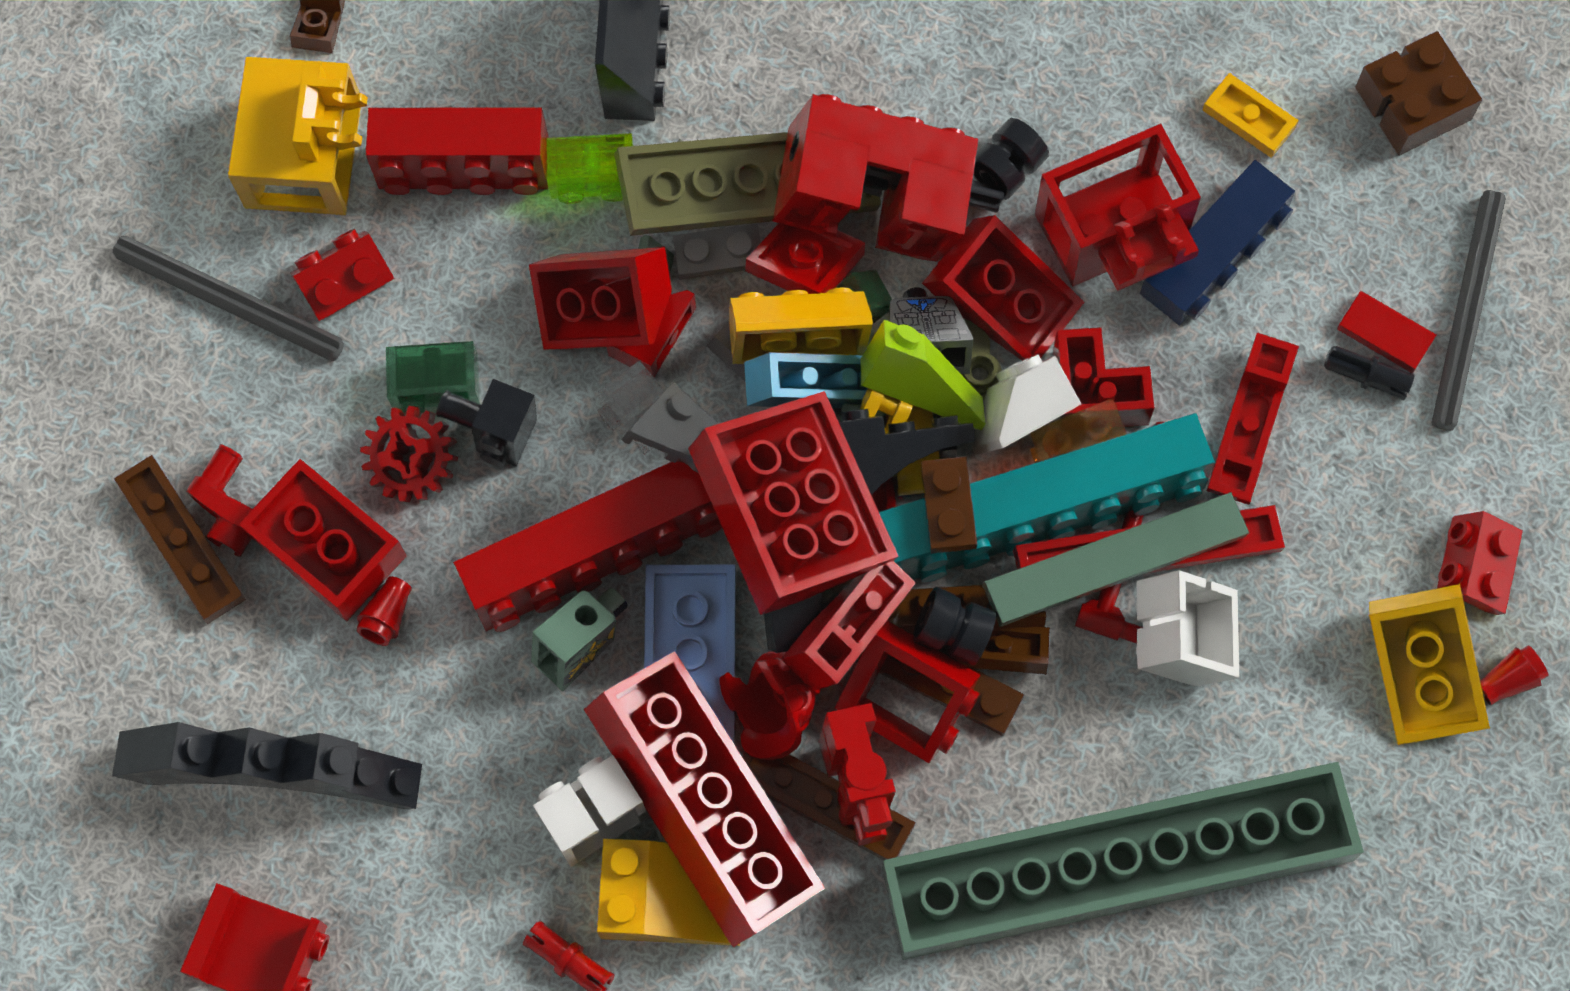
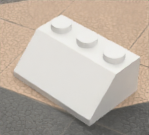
M1037 354L995 374L999 382L987 388L983 402L986 425L982 431L976 429L975 441L972 442L971 448L975 455L1002 449L1081 405L1056 356L1042 361Z

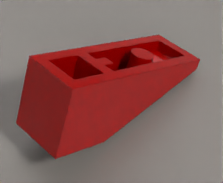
M894 561L855 577L805 628L781 660L813 691L838 684L916 582Z

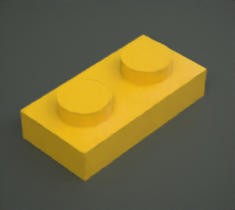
M1228 73L1210 95L1202 111L1270 158L1275 155L1299 122L1298 119L1231 73Z

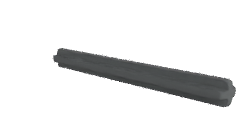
M1493 190L1484 191L1480 197L1431 422L1433 427L1446 431H1453L1458 423L1506 200L1503 193Z
M128 236L119 237L113 247V254L118 260L327 360L336 361L343 350L344 343L340 337Z

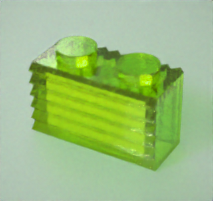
M632 133L546 138L547 181L551 199H558L565 204H576L582 202L584 197L601 196L603 200L609 202L623 200L614 153L618 147L634 146Z

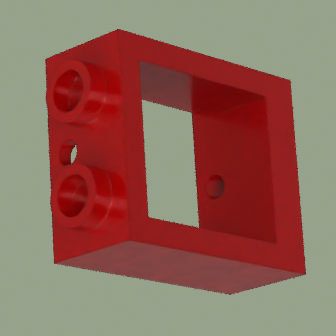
M886 621L864 649L834 708L840 710L872 703L876 716L873 731L925 762L930 763L939 751L947 754L955 742L960 730L953 726L960 714L967 717L975 705L980 693L975 691L974 687L981 675L935 648L930 649L913 642V635ZM888 654L954 692L931 736L866 698Z

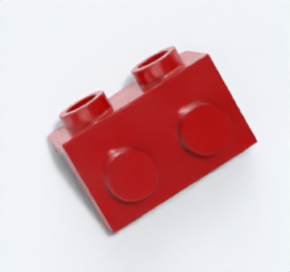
M355 229L349 230L332 241L335 247L322 255L319 254L318 250H314L294 262L297 269L291 271L290 274L319 321L395 279L368 232L363 231L358 234Z
M1485 511L1454 516L1448 530V540L1438 576L1437 589L1460 584L1464 602L1490 614H1506L1523 530Z

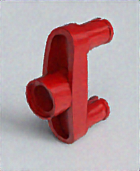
M220 444L202 475L194 477L186 492L203 509L216 518L206 538L218 547L222 544L228 546L235 551V556L241 557L253 538L238 524L247 516L252 508L226 495L223 490L243 458L233 449Z

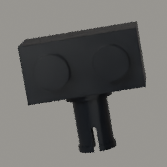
M496 379L492 380L482 404L446 390L441 397L436 411L437 417L445 418L472 429L476 452L481 453L480 458L493 466L501 468L506 463L517 466L537 421L535 395Z

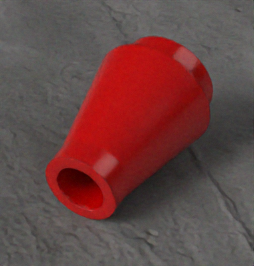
M389 576L383 587L357 616L359 622L356 628L357 633L374 644L388 646L391 639L398 637L407 599L412 587L400 578Z
M1527 645L1521 650L1515 647L1480 682L1482 692L1485 694L1484 698L1489 705H1493L1500 700L1542 686L1541 680L1548 677L1549 674L1535 650Z

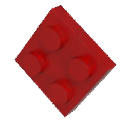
M779 223L746 258L745 272L787 291L804 290L808 294L826 293L836 288L864 256L865 242L837 230V235L832 237Z

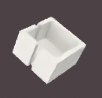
M1181 570L1137 581V620L1143 622V628L1137 629L1136 654L1139 670L1192 686H1203L1240 678L1238 595L1236 589L1213 581L1206 582L1204 578Z
M613 755L605 760L600 756L587 762L578 770L580 776L577 777L576 781L566 785L560 781L549 786L539 794L540 801L533 805L570 867L603 847V838L616 839L648 819L643 801Z

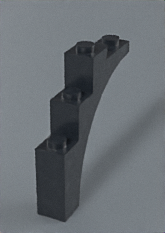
M868 409L841 412L842 421H838L871 495L884 482L910 463L938 450L975 441L973 423H959L958 415L931 418L932 427L915 429L914 421L887 424L888 433H885L883 416L869 417ZM823 592L798 603L763 614L768 650L780 653L787 652L805 628L820 614Z
M175 722L120 731L112 777L147 785L226 784L268 787L331 795L410 810L416 809L422 764L358 747L359 743L323 733L284 737L250 727L216 732Z

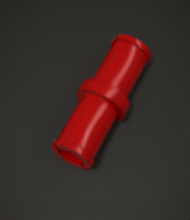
M541 920L530 929V932L537 937L526 935L523 946L531 949L553 965L554 973L561 978L568 976L587 991H607L608 988L603 985L606 983L611 985L615 974L607 971L583 953L584 948L577 942L570 944L548 928Z

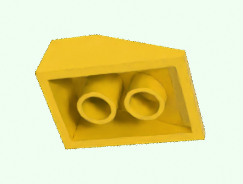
M1460 584L1370 601L1369 617L1397 744L1401 745L1490 729Z
M603 838L597 933L601 939L731 945L668 843L649 840Z

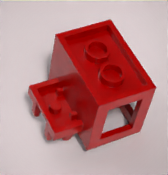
M1161 123L1043 173L1041 176L1035 216L1072 287L1108 272L1114 286L1119 291L1197 257L1199 252L1189 230L1192 227L1201 196ZM1140 148L1136 167L1063 197L1059 189L1061 181ZM1163 157L1183 192L1181 197L1172 200L1159 176Z

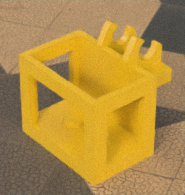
M246 57L228 177L245 209L346 215L355 147L361 146L362 136L357 134L361 107L367 106L368 100L366 95L359 93L349 63ZM265 185L318 188L321 196L266 193L264 190Z

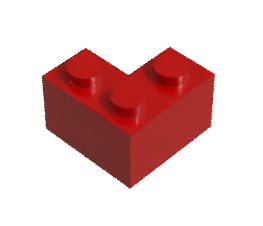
M1101 327L1057 330L1053 355L1056 356L1081 402V405L1060 416L1061 431L1148 426L1155 409L1150 366L1106 369Z

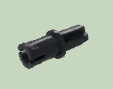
M1333 346L1328 351L1324 367L1327 370L1361 382V388L1366 389L1369 386L1389 393L1401 400L1406 399L1415 374L1396 369L1378 361L1379 357L1375 355L1370 359L1339 346Z

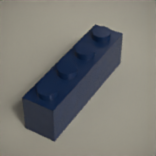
M1254 160L1189 230L1199 249L1197 257L1144 279L1140 295L1179 326L1188 317L1196 320L1210 304L1211 300L1207 296L1216 286L1221 290L1225 289L1239 271L1235 265L1244 256L1251 260L1263 247L1266 239L1262 236L1271 226L1278 230L1293 213L1290 204L1295 190L1257 160Z

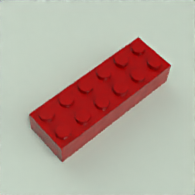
M669 462L453 563L485 631L487 632L494 628L496 632H503L516 626L520 622L519 616L534 609L537 613L547 612L561 603L560 597L575 590L577 593L583 590L590 592L602 584L601 578L616 571L618 575L629 574L642 566V559L658 553L661 557L672 554L683 546L682 540L698 534L700 538L708 537L721 530L722 526L699 473L693 471L685 463Z
M675 651L607 689L583 709L610 753L615 757L638 793L647 812L732 947L752 937L825 889Z

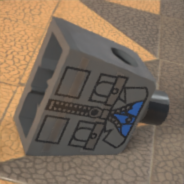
M914 287L908 289L902 298H894L890 301L888 321L897 325L905 324L911 326L918 333L924 334L960 374H970L973 336L951 297H928L926 290Z

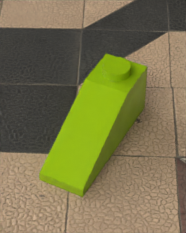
M883 320L860 359L861 386L944 417L958 415L960 423H973L975 429L982 431L986 425L983 397L924 334L918 333L911 326L905 324L897 325Z

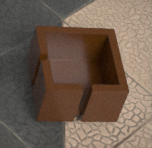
M1438 31L1405 46L1401 55L1398 51H1395L1364 66L1355 86L1374 118L1382 115L1389 98L1392 101L1387 106L1379 126L1398 156L1471 121L1482 102L1479 93Z

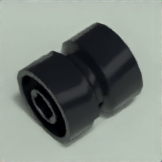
M1016 118L1008 119L992 135L993 144L985 143L977 151L973 173L977 181L1001 187L1002 192H1004V200L1009 199L1025 182L1024 174H1033L1049 157L1048 147L1039 134L1025 122Z
M936 586L928 595L920 611L912 639L913 642L930 649L940 650L947 645L949 657L974 666L989 642L996 620V613L974 602H970L962 608L960 598Z

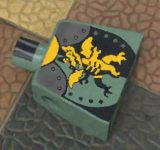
M608 588L598 599H595L588 591L583 590L532 632L531 662L562 692L614 641L616 618L628 608V604L623 596L615 589Z

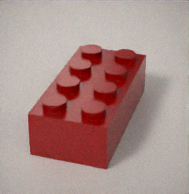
M542 107L368 108L366 158L378 189H384L389 194L405 195L410 192V189H427L431 194L447 195L452 193L453 189H469L477 195H490L495 192V189H512L513 192L520 195H533L538 192V189H548L550 140Z

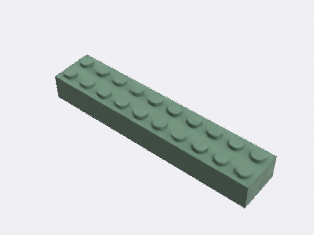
M1339 762L886 859L883 860L882 872L902 960L1354 862L1364 851Z

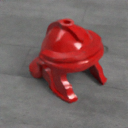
M769 651L762 654L752 667L747 685L739 677H733L730 672L719 678L724 701L731 711L737 712L745 728L741 733L743 749L754 758L774 760L794 752L801 743L802 731L805 730L811 720L816 695L820 693V689L813 691L781 660L786 652L776 653Z

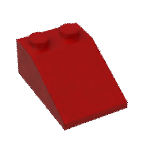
M996 215L973 219L965 228L964 236L941 258L922 282L934 296L951 297L963 319L969 320L983 329L990 339L1022 361L1037 354L1042 358L1055 341L1057 330H1064L1085 303Z
M301 459L290 468L238 524L306 588L346 622L407 557L400 542Z

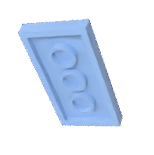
M646 565L644 668L675 651L735 744V711H731L724 701L719 678L727 672H730L735 677L736 565Z

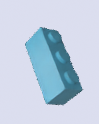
M768 352L746 361L744 366L747 406L775 407L825 391L832 408H842L844 403L861 405L868 389L861 386L860 359L862 355Z

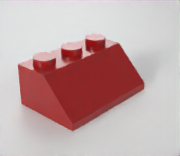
M665 247L559 254L529 264L543 350L650 345L655 342L672 292Z

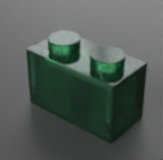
M474 341L386 347L387 398L391 407L401 409L406 415L408 406H415L419 408L420 414L426 411V407H438L441 397L446 390L480 404L479 362Z

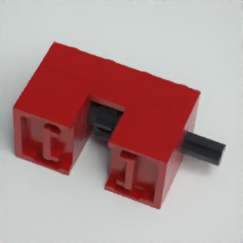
M812 94L788 128L773 222L835 237L838 224L851 209L858 210L860 208L862 193L881 197L884 190L875 248L921 260L938 262L964 236L968 207L972 206L997 213L1000 203L1003 201L1004 192H1002L1001 187L973 180L978 138L967 136L962 130L947 127L941 129L926 125L921 119L905 116L900 118L885 114L880 108L875 106L863 105L859 107L844 103L834 95Z

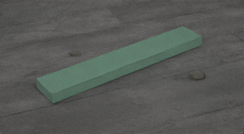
M1230 492L987 580L982 586L992 610L996 613L999 627L1245 538L1249 531Z

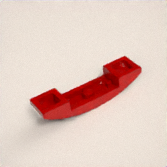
M1261 333L1256 334L1218 449L1207 492L1220 496L1231 492L1235 501L1250 504L1282 396L1288 384L1298 352V345Z

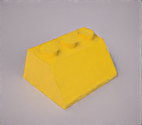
M840 287L819 294H808L804 290H791L780 296H764L759 292H748L739 295L738 298H730L729 327L732 364H744V362L768 352L863 355L867 349L873 326L872 314L864 291L852 292L849 288Z

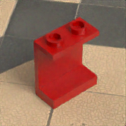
M216 883L180 972L190 978L226 991H310L312 980L307 978L312 963L314 960L318 962L322 960L329 944L330 936L324 934L327 925L319 919L313 917L311 919L304 918L248 898L232 888Z

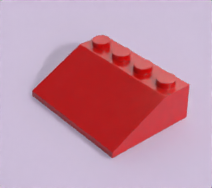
M825 391L704 428L689 446L688 450L760 615L803 601L899 557Z

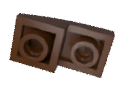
M300 0V8L290 33L291 47L333 53L345 0Z

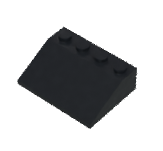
M599 0L595 69L605 119L655 121L656 107H664L665 82H658L659 69L667 68L668 48L667 43H661V31H669L670 5H663V0Z

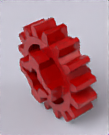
M408 406L405 416L401 409L394 407L391 408V420L382 416L375 418L377 425L380 427L377 432L365 431L364 434L372 442L371 446L360 447V452L370 455V461L364 463L361 467L364 471L375 473L369 482L371 486L380 487L385 484L383 496L393 498L398 492L399 501L410 503L414 493L417 500L425 501L428 500V488L438 493L443 490L438 481L441 477L453 478L454 474L446 467L447 463L457 462L458 456L450 454L448 448L455 445L457 441L453 437H444L443 434L449 427L446 422L439 421L433 424L436 413L426 410L420 417L418 407ZM411 425L420 426L431 437L418 438L416 430L412 429ZM390 437L391 439H390V441H389V443H388V445H387V447H386V449H385V451H384V447H385L386 441H387L388 438ZM409 447L415 448L416 453L409 457L410 462L403 461V455L409 452ZM433 458H435L434 464L428 473L427 469L429 468ZM388 471H400L402 479L406 480L407 484L395 480Z

